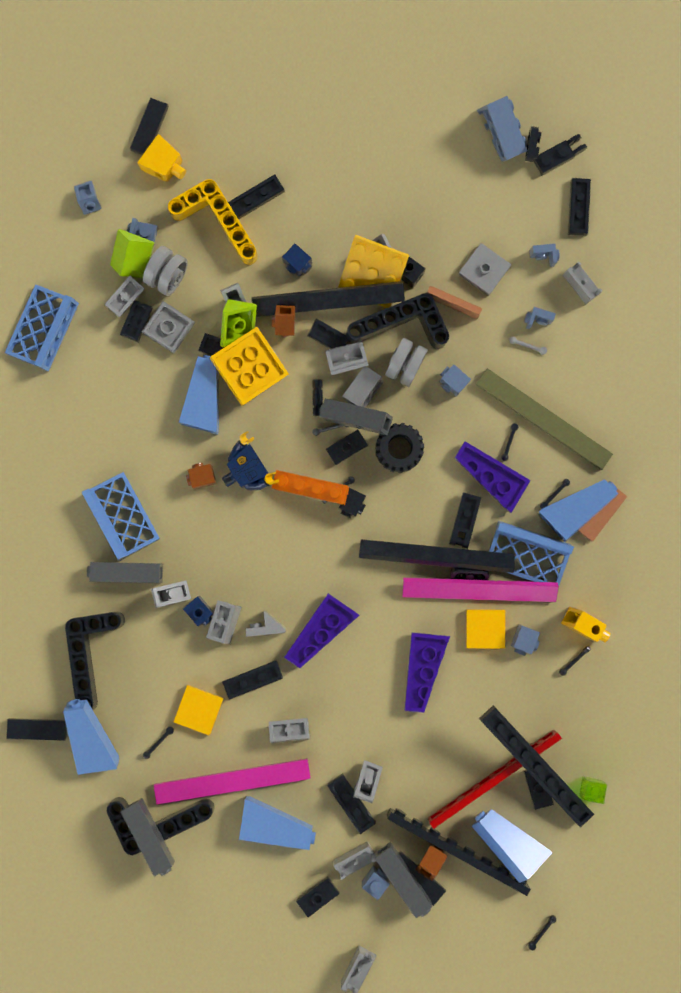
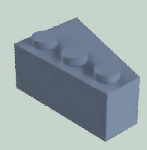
M508 96L477 109L479 115L483 114L487 121L484 126L486 130L490 129L492 133V143L501 161H506L527 151V141L521 135V125L518 118H515L513 112L514 105L511 99H508Z

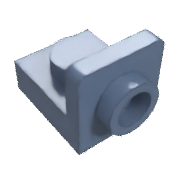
M92 180L74 186L77 202L83 214L86 215L101 209Z
M132 218V222L128 224L127 232L153 242L156 240L157 225L138 222L137 218Z
M556 244L534 245L529 251L530 258H536V260H544L549 256L550 267H554L557 261H559L560 255L559 250L556 249Z
M533 307L531 312H527L524 320L527 323L526 329L532 327L534 320H537L536 323L546 326L551 324L556 313Z

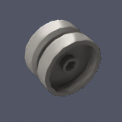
M161 246L150 258L144 271L143 282L152 288L158 286L159 292L170 296L181 283L188 266V260L179 254L173 256L172 250Z
M403 338L391 357L385 376L395 380L400 371H403L400 383L410 387L428 349L419 345L411 355L409 353L413 343Z

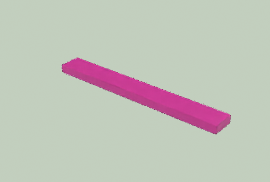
M403 578L402 596L412 598L556 602L559 586L556 582Z
M308 758L156 783L154 784L157 805L311 779Z

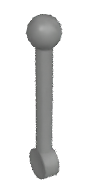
M511 337L509 339V342L511 344L516 343L527 348L539 351L541 355L547 353V349L545 347L539 348L528 343L516 340L515 337Z

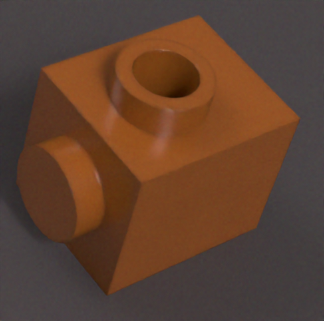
M276 305L275 316H272V327L275 328V335L284 337L294 336L295 306Z
M203 463L192 465V469H188L189 474L186 475L188 486L192 485L193 489L217 484L211 464L203 465Z
M430 845L415 870L433 881L448 856L439 847Z

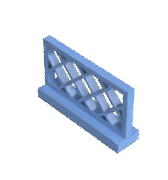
M35 284L5 353L49 372L79 303L70 296H64ZM39 291L44 292L46 299L40 302L37 301ZM58 298L62 299L61 305L54 309L51 301ZM48 303L50 311L42 314L40 306ZM37 309L39 316L30 320V311ZM53 315L54 320L52 324L46 326L44 318ZM40 320L43 328L34 331L32 323ZM29 326L31 333L22 336V329ZM45 332V340L38 343L36 335ZM33 337L35 345L26 348L24 341ZM21 343L23 351L18 353L12 352L14 346ZM37 349L38 356L36 360H31L29 352Z
M124 472L91 489L82 491L118 561L160 539ZM122 478L126 484L124 491L113 489L115 481ZM102 488L109 490L106 500L99 499L95 492ZM112 491L122 494L119 504L109 502ZM125 495L133 497L135 501L133 508L122 505ZM107 504L118 507L115 517L106 514ZM121 508L131 511L128 521L118 518ZM134 512L143 515L142 525L131 522ZM116 521L127 524L124 534L115 531ZM130 525L140 527L137 538L127 535ZM143 528L150 530L154 538L148 541L140 539ZM125 538L137 540L133 549L126 551L123 545Z
M498 521L489 552L502 553V550L512 546L516 554L515 559L518 558L522 567L509 574L534 582H548L544 575L554 570L557 575L555 582L559 586L574 546ZM499 534L506 536L510 543L500 548L497 543ZM520 541L525 542L528 550L518 554L514 544ZM539 547L543 548L546 556L536 560L532 551ZM530 552L534 562L524 566L520 556ZM557 553L564 555L562 563L555 566L551 556ZM548 558L552 568L542 572L538 563ZM536 564L540 573L530 576L526 568Z

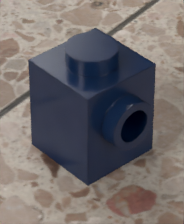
M295 243L282 256L283 263L287 265L286 269L292 275L296 273L300 277L303 273L307 274L312 268V258Z
M197 596L183 608L197 626L202 624L206 626L211 622V616L214 614V611L201 596Z

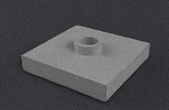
M480 243L458 275L489 296L511 264Z
M162 301L142 333L174 354L195 322Z

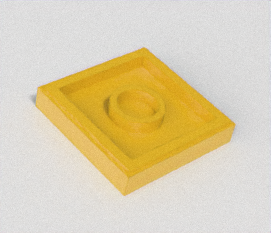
M466 609V648L505 649V610Z
M187 685L174 723L210 736L224 698Z

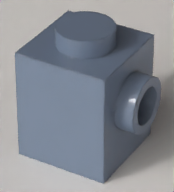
M455 365L451 368L447 366L440 374L442 376L440 380L441 387L448 393L452 392L456 397L471 380Z
M518 625L511 646L515 648L514 652L525 656L526 652L532 654L533 651H536L539 646L538 637L540 632Z
M375 866L370 869L362 880V888L377 900L380 899L390 885V881L381 868L377 869Z

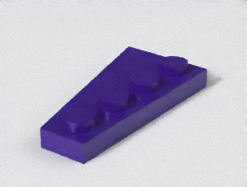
M464 441L455 456V459L509 513H512L531 480Z
M328 593L284 658L298 668H301L360 615Z
M411 632L405 711L425 712L450 636Z

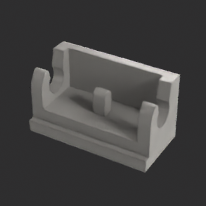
M579 261L576 265L567 269L563 275L585 304H588L602 292L601 288L598 289L582 269Z
M129 276L105 303V306L115 313L116 316L120 317L145 288Z
M362 341L325 350L331 375L369 366Z
M366 366L363 367L344 393L343 398L349 404L366 407L383 384L382 376Z
M218 600L206 638L223 644H230L242 607Z
M308 718L269 722L270 742L309 740Z
M367 841L334 859V867L338 870L341 880L357 870L372 862L374 863L376 861L375 854Z
M360 945L358 946L341 980V990L346 992L347 989H350L353 993H358L376 958V954Z

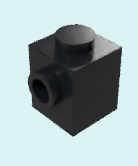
M409 256L401 280L414 288L424 275L426 268Z
M349 487L345 505L340 504L339 509L342 510L340 514L350 519L352 516L356 517L357 514L361 515L366 506L363 504L366 495Z

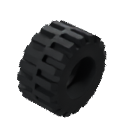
M394 423L390 426L388 436L379 435L375 447L376 457H378L379 463L385 469H389L391 472L403 473L404 471H410L421 460L424 453L422 435H419L417 429L412 428L413 426H407L405 423ZM400 437L409 442L411 452L406 458L397 459L389 453L388 445L392 439Z

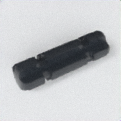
M314 379L312 381V387L314 388L312 390L313 416L319 417L320 407L323 404V390H321L323 388V381L321 379Z

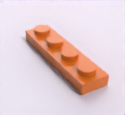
M276 470L274 481L279 479V482L272 484V489L341 505L346 503L349 486Z

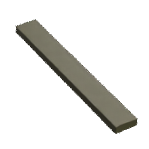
M488 368L476 383L478 387L598 469L603 470L612 457L613 453Z

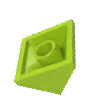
M118 229L110 265L120 276L143 278L155 242Z
M227 300L222 314L221 347L228 346L255 328L256 304Z

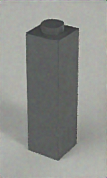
M327 398L324 399V403L320 407L319 415L329 422L387 436L393 419L387 412Z
M90 562V566L87 567V577L89 582L163 583V564Z
M143 798L124 807L121 813L153 876L155 877L158 874L163 876L172 870L171 867L175 861Z
M389 842L374 853L375 860L414 917H423L431 911V900L393 844Z

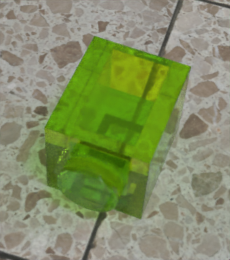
M582 776L579 796L586 801L604 804L607 784L600 779Z

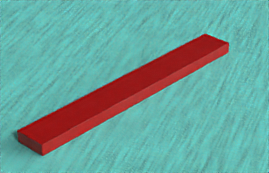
M552 730L531 746L540 755L562 738L558 732ZM515 757L428 817L429 824L435 829L523 766Z

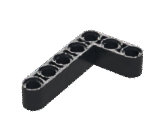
M424 293L352 322L347 328L346 338L351 343L363 341L419 318L430 345L435 349H441L449 340V332L433 297ZM420 301L427 302L428 307H422ZM403 308H408V309H410L411 314H410V315L404 314V312H403L402 309H403ZM386 315H391V316H393L394 321H393V322H388V321L385 319V316H386ZM433 318L436 324H429L427 319ZM374 322L377 328H369L368 323ZM357 329L360 335L353 336L350 330ZM435 336H442L444 342H438Z
M120 612L72 618L65 624L74 697L79 700L88 699L92 710L97 707L98 699L88 634L121 628L125 623V618ZM113 615L117 616L119 620L116 626L110 622ZM94 618H96L99 621V627L97 629L93 628L91 625V622ZM75 621L80 625L78 632L72 628ZM76 641L82 643L83 648L81 651L75 648ZM79 660L85 662L84 670L78 668ZM82 679L88 682L87 689L81 687L80 682Z
M117 797L107 806V814L125 853L136 855L141 850L139 846L137 848L131 847L129 842L135 839L130 829L125 830L122 828L121 823L126 822L122 813L116 812L113 808V804H119L123 810L124 807L128 806V802L122 797ZM202 799L155 822L165 841L208 820L213 814L215 806L212 800ZM200 806H207L210 812L207 814L202 813ZM183 814L190 815L192 821H184L182 817ZM165 823H171L174 826V830H167Z

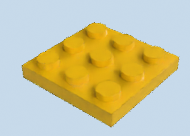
M355 235L338 288L401 281L409 254ZM392 303L377 304V305L383 306V307H385V308H389V307L392 306Z
M255 327L210 357V360L241 406L289 375L258 327Z

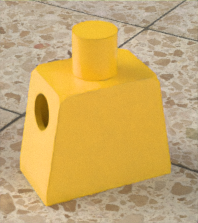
M159 134L137 162L142 171L166 182L173 175L181 180L186 174V169L180 166L182 163L181 155Z
M572 607L568 608L561 621L562 625L596 642L601 640L605 643L611 635L610 632L605 630L606 624L588 613Z

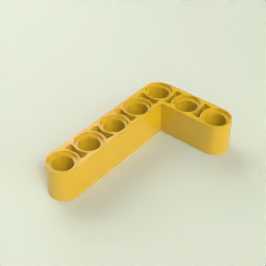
M204 180L169 201L168 210L176 221L184 220L204 207L209 206L242 262L247 265L256 262L257 252L254 244L214 180ZM209 188L215 189L210 194L206 193V190ZM194 197L198 198V201L195 203L189 202ZM217 204H224L222 209L215 208ZM176 207H182L180 212H173ZM228 219L234 221L231 225H225L224 223ZM237 235L243 236L241 241L234 240ZM246 251H252L253 255L251 257H245L244 253Z

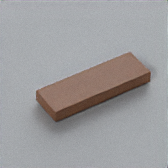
M430 286L427 294L431 295L434 301L475 319H478L482 311L481 307L433 286Z
M619 489L617 490V497L578 530L579 533L591 542L595 540L627 498Z

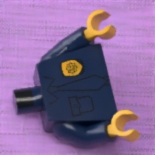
M247 431L240 435V440L234 445L227 463L231 472L223 476L222 480L227 487L238 482L241 488L262 490L271 484L278 483L279 479L275 481L272 479L273 474H276V472L268 473L253 447L249 444L254 441V437L248 440L246 435L249 432Z

